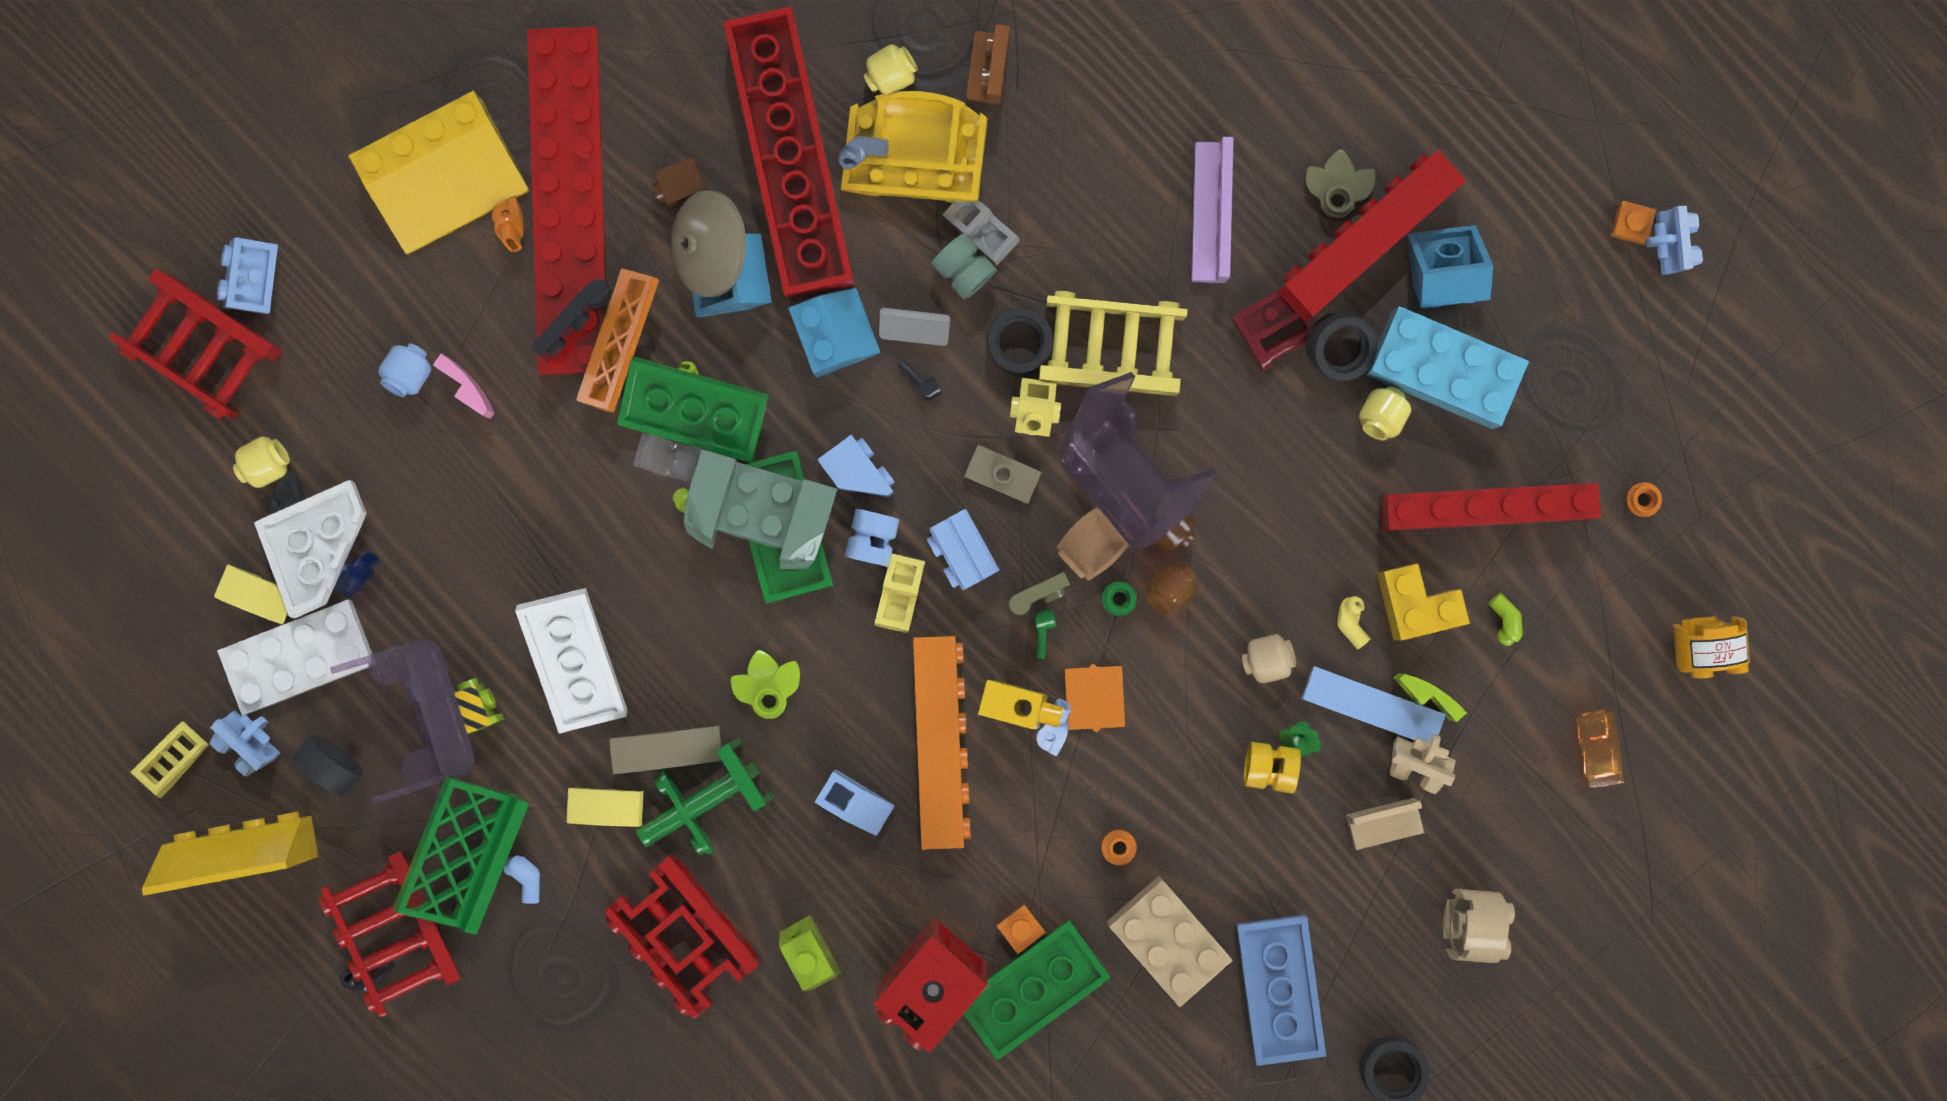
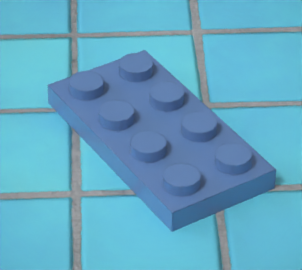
M1304 914L1237 923L1236 929L1256 1066L1326 1057L1307 916Z

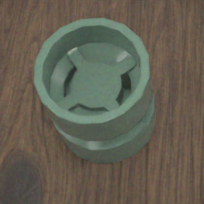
M964 233L949 243L935 257L931 264L943 278L953 279L952 288L963 300H966L985 285L996 273L997 269L985 256L978 257L976 255L977 247Z

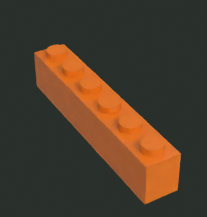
M956 636L914 637L921 849L964 848V839H971L970 818H963L962 804H969V784L962 783L961 769H968L967 748H960V734H966V713H959L958 699H965L964 678H957V664H964L963 643H956Z

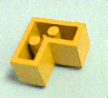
M1418 564L1406 565L1377 573L1393 640L1402 641L1470 624L1461 589L1426 596Z

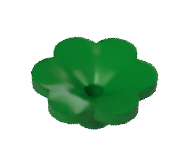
M1303 721L1297 722L1296 725L1290 726L1289 729L1281 730L1278 735V739L1282 742L1281 746L1300 749L1301 756H1309L1311 752L1320 751L1322 743L1318 740L1319 734L1315 730L1309 729V724Z

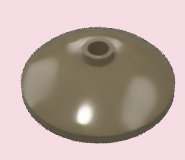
M700 191L693 194L681 206L673 223L670 243L672 260L677 274L691 292L702 297H716L726 293L736 283L742 271L746 254L745 228L737 207L726 195L717 191Z

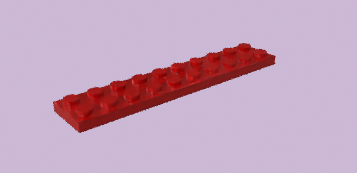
M597 27L527 29L537 339L586 285H589L593 279H602L607 284L599 30ZM607 304L603 308L593 309L589 313L591 319L581 331L576 332L574 330L565 340L568 344L556 358L551 356L546 361L537 354L538 375H577L586 373L607 312Z

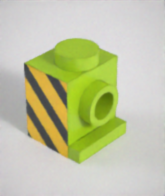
M477 678L457 685L459 692L449 695L464 735L505 720L502 713L495 715L493 711L496 708L495 698L489 688L485 689L483 684L478 683Z

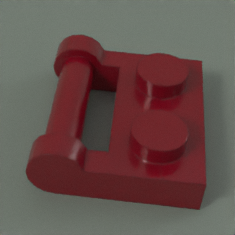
M1279 290L1231 318L1261 371L1272 367L1273 361L1306 343L1309 331L1316 323L1314 317L1307 322L1302 320L1300 315L1294 311L1278 292ZM1300 319L1304 327L1303 329L1264 350L1260 341Z

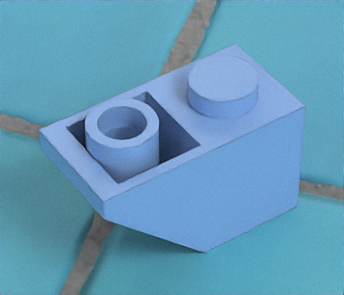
M850 435L818 459L840 490L890 497L894 494L890 488L895 483L883 466L876 469L869 458L874 453L863 438L856 442L853 436Z
M837 769L833 771L815 803L844 821L876 836L895 807L894 804Z

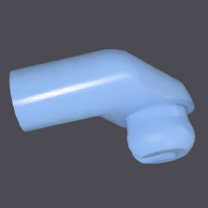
M518 855L508 857L503 870L507 875H511L522 884V903H539L540 872L538 868L525 857Z

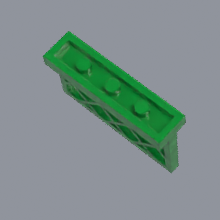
M446 776L393 910L399 914L458 927L463 932L477 935L529 803L512 792L505 790L501 792ZM453 789L464 790L468 801L451 809L448 801ZM472 793H476L479 795L474 797ZM489 798L497 799L498 803L494 812L483 818L477 805ZM472 808L477 822L460 830L455 817ZM450 820L455 834L438 843L435 836L438 826ZM481 829L484 836L481 845L469 851L464 838ZM459 841L464 855L447 864L442 850ZM437 854L442 867L425 876L421 869L424 861ZM468 862L471 869L468 878L456 884L451 871ZM446 875L451 887L433 896L429 883ZM423 887L428 900L417 907L407 906L411 893ZM454 895L457 905L453 915L441 914L437 904Z

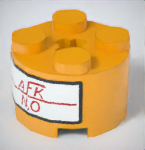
M1716 616L1682 620V626L1680 624H1673L1676 666L1679 671L1691 672L1692 678H1710L1714 676L1713 671L1726 670L1728 674L1748 672L1750 655L1747 620L1732 616V623H1724V621L1716 620Z

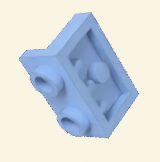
M235 237L230 240L229 245L223 246L221 266H227L225 280H219L217 288V300L222 301V309H236L261 314L270 313L277 244Z

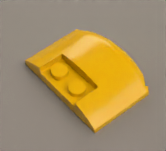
M901 91L875 96L876 100L860 108L858 103L850 107L846 144L854 137L864 136L888 139L889 149L886 157L869 155L858 166L852 169L843 168L842 191L877 197L885 195L945 200L946 202L956 203L978 202L988 121L987 117L982 113L979 116L967 107L965 103L957 99L922 91Z

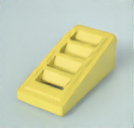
M182 721L131 773L161 799L209 744ZM181 735L195 746L191 751L178 741ZM172 746L184 756L181 761H178L168 752ZM162 757L174 766L170 771L158 762ZM153 767L163 776L159 782L149 773Z

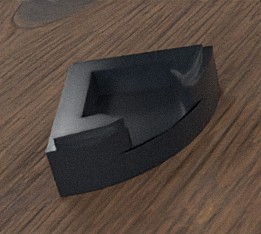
M289 471L280 478L270 500L272 514L307 499L296 471Z

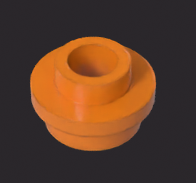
M1637 483L1628 490L1626 495V505L1629 511L1638 517L1654 515L1662 504V496L1659 489L1651 483ZM1641 493L1645 494L1648 498L1646 506H1641L1638 503V496Z
M1113 830L1104 837L1101 849L1103 856L1108 862L1114 865H1124L1134 858L1137 846L1135 839L1130 833L1124 830ZM1118 841L1126 845V849L1122 854L1113 852V845Z

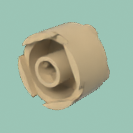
M1454 889L1451 893L1455 894L1456 897L1454 900H1447L1443 917L1444 939H1450L1452 949L1446 948L1450 959L1485 963H1498L1501 959L1508 960L1511 954V943L1508 939L1509 925L1513 923L1515 917L1513 904L1506 903L1503 895L1499 892Z

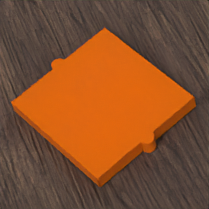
M1091 664L1090 668L1064 669L1066 702L1069 703L1071 708L1067 719L1069 723L1068 730L1093 729L1095 732H1098L1100 728L1125 727L1122 666L1097 667L1095 664Z

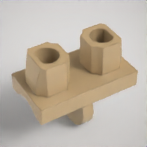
M1432 733L1427 741L1416 737L1414 742L1397 736L1393 743L1390 775L1403 781L1408 779L1412 770L1422 774L1420 786L1428 792L1437 794L1444 784L1451 786L1455 780V775L1453 774L1455 760L1448 757V750L1439 747L1441 739L1439 735Z

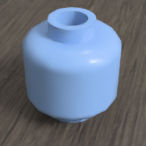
M411 343L407 347L401 345L393 346L378 370L382 378L381 385L400 397H405L406 394H417L432 369L429 362L425 359L427 353Z

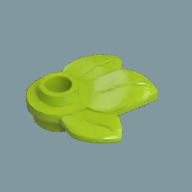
M758 650L750 660L748 675L742 674L731 677L732 690L739 701L752 705L753 710L758 716L764 719H773L784 712L787 698L797 691L800 683V669L796 661L788 662L779 667L769 654ZM766 695L775 697L776 704L773 708H767L763 704V699Z

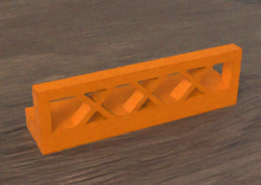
M621 268L576 401L599 410L614 413L659 279Z

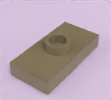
M977 445L964 478L1028 504L1042 472Z

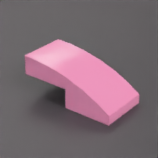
M440 354L433 365L462 384L454 397L482 416L491 419L494 411L477 382L460 365L449 357Z

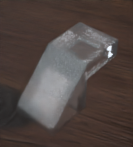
M642 433L633 466L691 483L702 449Z

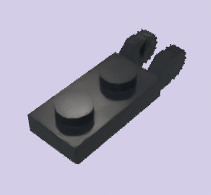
M593 279L532 344L531 349L546 361L551 356L553 358L559 356L566 348L568 342L565 340L574 330L576 332L581 331L591 319L589 313L593 309L603 308L607 304V300L612 297L609 285L602 279Z

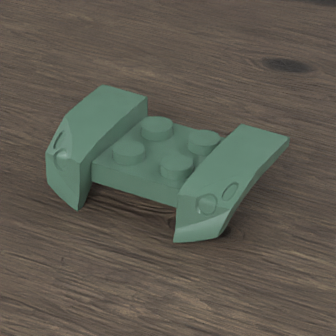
M702 449L688 492L683 523L690 536L712 550L718 531L782 550L780 569H807L813 563L818 552L837 488L806 479L800 481L738 463L734 458Z

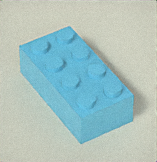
M1399 306L1389 316L1377 345L1374 362L1366 371L1365 376L1398 388L1405 393L1485 427L1495 429L1503 425L1529 361Z

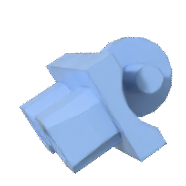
M1677 206L1670 210L1657 212L1655 214L1656 224H1654L1655 236L1645 239L1646 247H1657L1661 275H1670L1693 269V266L1701 264L1703 262L1702 249L1699 246H1691L1690 234L1697 232L1699 228L1698 214L1687 212V206Z
M233 711L225 718L216 720L210 727L215 732L210 745L223 754L234 749L240 755L234 763L235 768L243 776H249L266 766L280 754L268 742L271 738L263 731L268 723L263 716L253 722L246 714L241 716L236 711Z

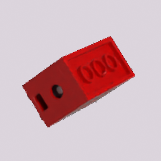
M934 917L880 979L874 1000V1005L878 1008L875 1013L889 1026L895 1023L905 1031L904 1039L916 1050L920 1051L923 1047L930 1053L988 986L987 962Z

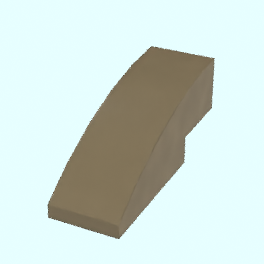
M720 726L609 739L613 774L722 761L716 752L722 748Z

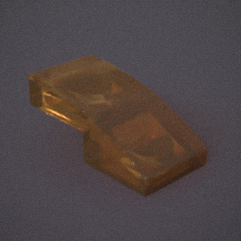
M1605 709L1577 714L1578 743L1583 751L1585 783L1589 789L1624 783L1621 749L1613 710Z

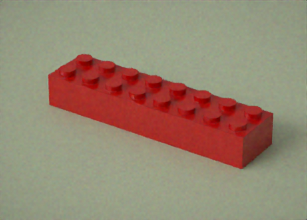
M792 6L723 21L784 296L787 301L855 286Z

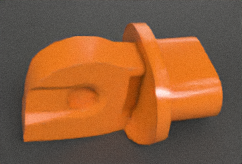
M513 196L494 208L492 219L495 223L494 231L496 236L502 240L510 252H518L522 249L520 239L524 236V225L519 201Z

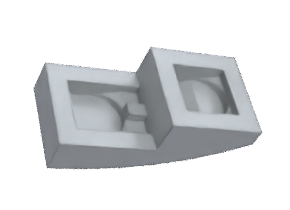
M979 200L978 202H953L942 214L961 234L964 233L977 249L996 266L1020 241L1019 237L992 214L991 210Z

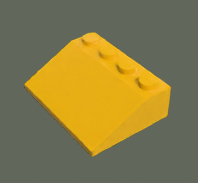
M474 91L349 155L365 188L406 255L493 211L497 205L507 201L508 198L513 196L518 198L530 192L483 100Z
M299 811L277 815L278 822L265 824L264 818L242 822L243 829L231 831L230 824L208 828L209 835L196 837L195 831L173 835L174 842L161 846L142 887L143 895L287 869L317 858L319 855L312 816L300 818Z

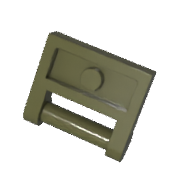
M1060 573L1011 597L1008 604L1010 611L1015 615H1023L1029 611L1032 602L1043 598L1045 603H1049L1066 595L1063 588L1069 586L1070 583L1065 573Z

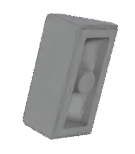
M882 308L880 309L879 336L887 340L946 346L948 344L951 321L949 315Z

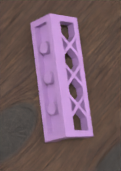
M1223 137L1220 143L1195 142L1191 282L1226 283L1230 278L1233 137Z

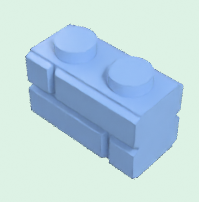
M966 509L929 529L932 536L927 538V541L936 557L943 554L949 567L943 570L953 588L960 585L961 589L965 590L1000 571Z

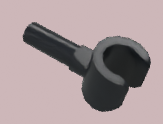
M905 361L899 364L898 367L913 381L925 400H932L942 394L933 376L923 382L921 377Z

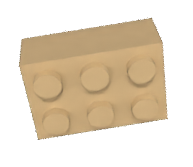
M1160 876L1156 877L1107 921L1111 930L1179 1007L1233 961L1229 954Z

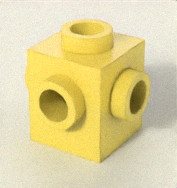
M1022 378L1020 397L1013 396L1010 417L1017 418L1015 432L1050 437L1051 424H1058L1061 403L1055 402L1057 382Z

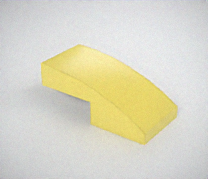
M891 554L875 619V626L909 633L925 561Z
M227 564L214 597L283 625L288 612L277 584Z
M568 788L567 823L602 826H642L643 791Z

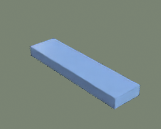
M1315 666L1311 669L1301 699L1412 740L1418 737L1427 741L1432 733L1439 735L1446 714Z

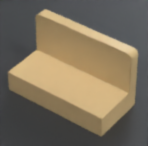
M1410 798L1347 814L1346 819L1354 849L1359 850L1424 833L1418 810L1422 808L1421 801Z

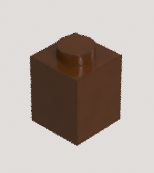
M694 157L654 171L658 181L652 184L659 203L666 202L670 210L681 207L693 194L700 191H708Z

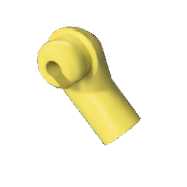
M1352 596L1344 599L1340 604L1337 625L1358 650L1370 640V637L1359 626L1360 614L1364 610V602L1361 598Z

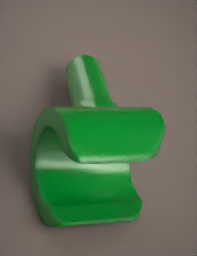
M1052 609L1038 611L1035 615L1038 636L1036 658L1045 659L1047 637L1045 629L1056 627Z

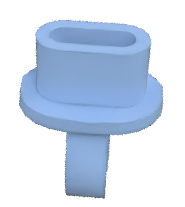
M1057 699L1054 704L1065 707L1060 727L1057 728L1041 723L1040 728L1036 730L1038 745L1054 756H1057L1061 750L1069 729L1067 719L1071 708L1069 703L1062 699Z

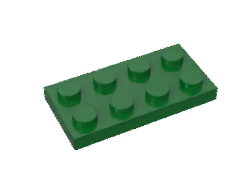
M634 356L629 367L617 425L752 463L769 395Z
M798 451L745 464L803 481L805 479ZM749 541L765 604L834 586L822 541L813 563L807 569H780L782 550Z
M1068 919L988 977V986L965 1011L964 1016L998 1061L1111 977L1070 919Z

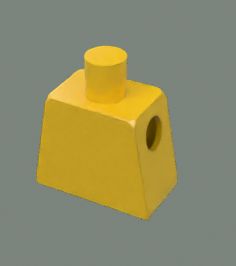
M987 680L978 715L1030 729H1039L1041 723L1059 728L1065 707L1047 703L1048 695L996 680ZM1024 701L1031 703L1032 710L1029 715L1021 711V705Z

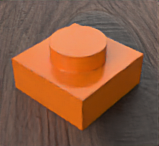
M1621 201L1618 205L1610 236L1645 245V239L1649 238L1656 209Z
M1022 904L997 924V928L1017 954L1046 933L1025 904Z

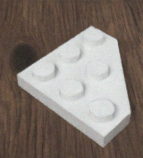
M351 480L254 522L288 615L294 619L327 604L365 519L366 510L356 484Z

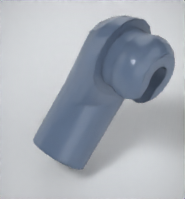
M864 136L854 137L839 152L838 162L844 169H852L869 155L886 157L889 141L888 139Z

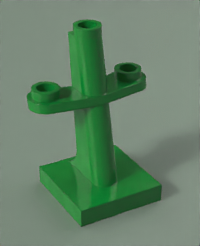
M739 738L716 751L729 773L687 799H684L675 780L666 768L658 771V776L654 777V782L662 795L668 794L675 806L636 830L639 839L645 847L648 848L686 824L694 835L690 837V840L699 855L705 853L710 855L715 851V847L696 817L739 791L742 792L753 812L775 798L772 791L762 796L752 780L760 774V771L754 762L744 767L734 751L736 747L742 744Z

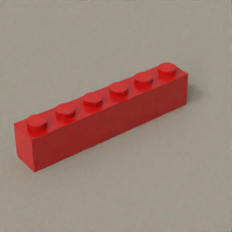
M1439 149L1430 157L1423 153L1409 166L1412 173L1403 180L1400 175L1397 176L1383 189L1387 195L1378 202L1375 198H1372L1358 211L1362 217L1357 222L1352 224L1347 220L1333 233L1337 239L1327 247L1322 242L1307 256L1311 262L1306 267L1301 269L1296 265L1282 278L1286 284L1278 292L1294 311L1300 315L1302 320L1305 322L1309 321L1466 182V179Z
M1599 483L1387 494L1380 496L1382 531L1578 521L1601 518Z

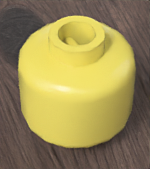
M891 44L867 58L866 67L868 72L864 74V78L874 93L878 90L882 94L900 92L914 83V72L918 71L913 57L904 46L899 48Z
M1398 388L1375 389L1370 392L1360 411L1359 419L1363 425L1362 428L1366 434L1378 440L1396 437L1401 433L1411 413V406L1405 399V394Z
M261 436L236 451V464L233 465V470L242 483L248 482L253 487L263 488L286 474L287 464H289L290 459L286 449L277 439L271 440L268 437Z

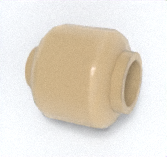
M1279 634L1251 640L1247 647L1248 653L1242 654L1246 674H1253L1260 683L1288 678L1292 668L1296 667V658L1291 641H1285Z

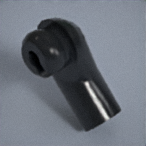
M393 961L370 971L376 986L395 967ZM350 968L341 973L340 983L344 988L367 990L362 979L359 981L354 979Z

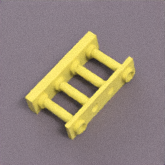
M1055 291L1054 296H1047L1046 307L1057 309L1052 360H1048L1047 366H1040L1039 380L1057 382V385L1177 396L1179 394L1181 379L1172 378L1173 373L1169 372L1174 320L1184 321L1187 317V309H1180L1179 303L1160 301L1158 306L1079 299L1075 298V293L1068 291ZM1070 310L1091 312L1086 364L1082 365V369L1068 368L1069 363L1065 362ZM1105 313L1126 315L1121 367H1117V373L1103 371V366L1100 365ZM1140 317L1160 318L1156 370L1152 371V376L1138 375V369H1135Z

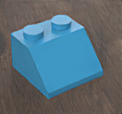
M1476 225L1407 234L1412 283L1421 308H1436L1443 305L1474 303L1491 299L1493 264Z
M746 234V254L742 271L736 283L726 293L716 297H702L692 292L696 317L750 310L771 303L770 285L768 283L761 234Z
M856 288L821 295L789 307L809 364L816 378L881 354Z

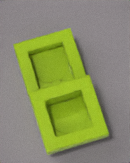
M1397 673L1393 677L1416 704L1423 705L1431 699L1443 714H1446V718L1449 721L1458 722L1467 714L1456 701L1432 684L1407 674Z

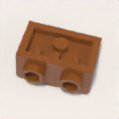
M996 24L995 33L975 32L966 94L968 101L1000 105L1010 26Z

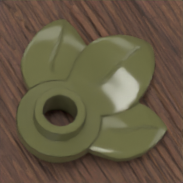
M1339 149L1328 159L1324 169L1315 166L1307 168L1306 185L1309 192L1320 199L1322 211L1331 218L1339 219L1347 216L1353 210L1356 202L1362 201L1370 195L1375 184V170L1362 169L1355 172L1348 155L1344 150ZM1333 196H1339L1342 199L1343 205L1341 207L1332 205L1331 198Z

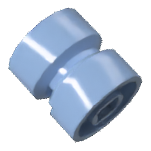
M855 509L851 526L855 531V536L848 538L844 557L889 567L893 550L889 545V540L896 537L900 519ZM870 536L874 537L872 542L870 541Z

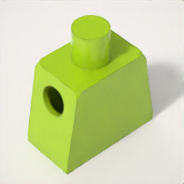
M811 915L779 932L780 950L803 991H812L842 974Z

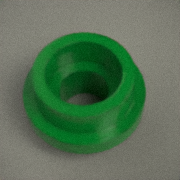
M1113 582L1105 588L1102 594V604L1105 610L1114 616L1129 614L1137 603L1135 590L1126 582ZM1117 592L1123 593L1126 598L1125 603L1121 606L1115 605L1113 602V595Z

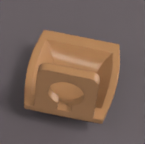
M1099 505L1084 515L1066 533L1057 546L1059 550L1058 555L1081 579L1085 577L1089 581L1112 565L1127 549L1132 539Z

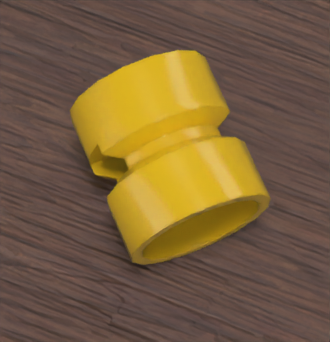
M1250 741L1244 764V786L1264 789L1267 785H1271L1274 791L1294 794L1300 772V749L1279 746L1276 750H1273L1270 744ZM1273 763L1278 764L1277 773H1272Z

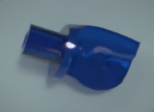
M368 552L359 559L352 560L344 565L334 588L344 596H352L361 591L364 583L374 576L375 571L373 567L379 562L378 556Z

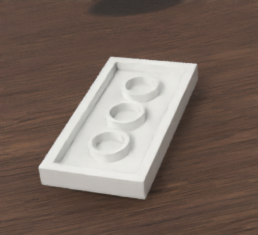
M586 588L517 605L515 612L558 732L563 733L627 717V707Z
M352 600L343 601L217 650L242 716L376 665Z

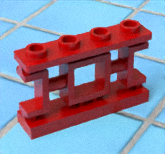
M673 853L648 873L659 886L656 891L636 907L625 894L604 910L608 916L605 920L613 932L617 935L622 933L630 942L628 949L639 962L644 960L653 970L650 975L655 983L662 989L667 987L674 995L673 1003L684 1016L689 1014L693 1019H696L713 1003V1000L704 991L708 984L726 969L739 982L757 968L762 959ZM664 874L694 908L695 913L685 902L670 914L658 900V897L672 886L664 877ZM647 908L660 924L645 936L646 940L622 912V909L632 920ZM683 915L704 942L679 961L658 934ZM709 928L738 961L740 966L731 956L716 968L702 952L717 940L708 930ZM692 962L704 976L690 990L698 1002L671 969L677 974L689 963Z

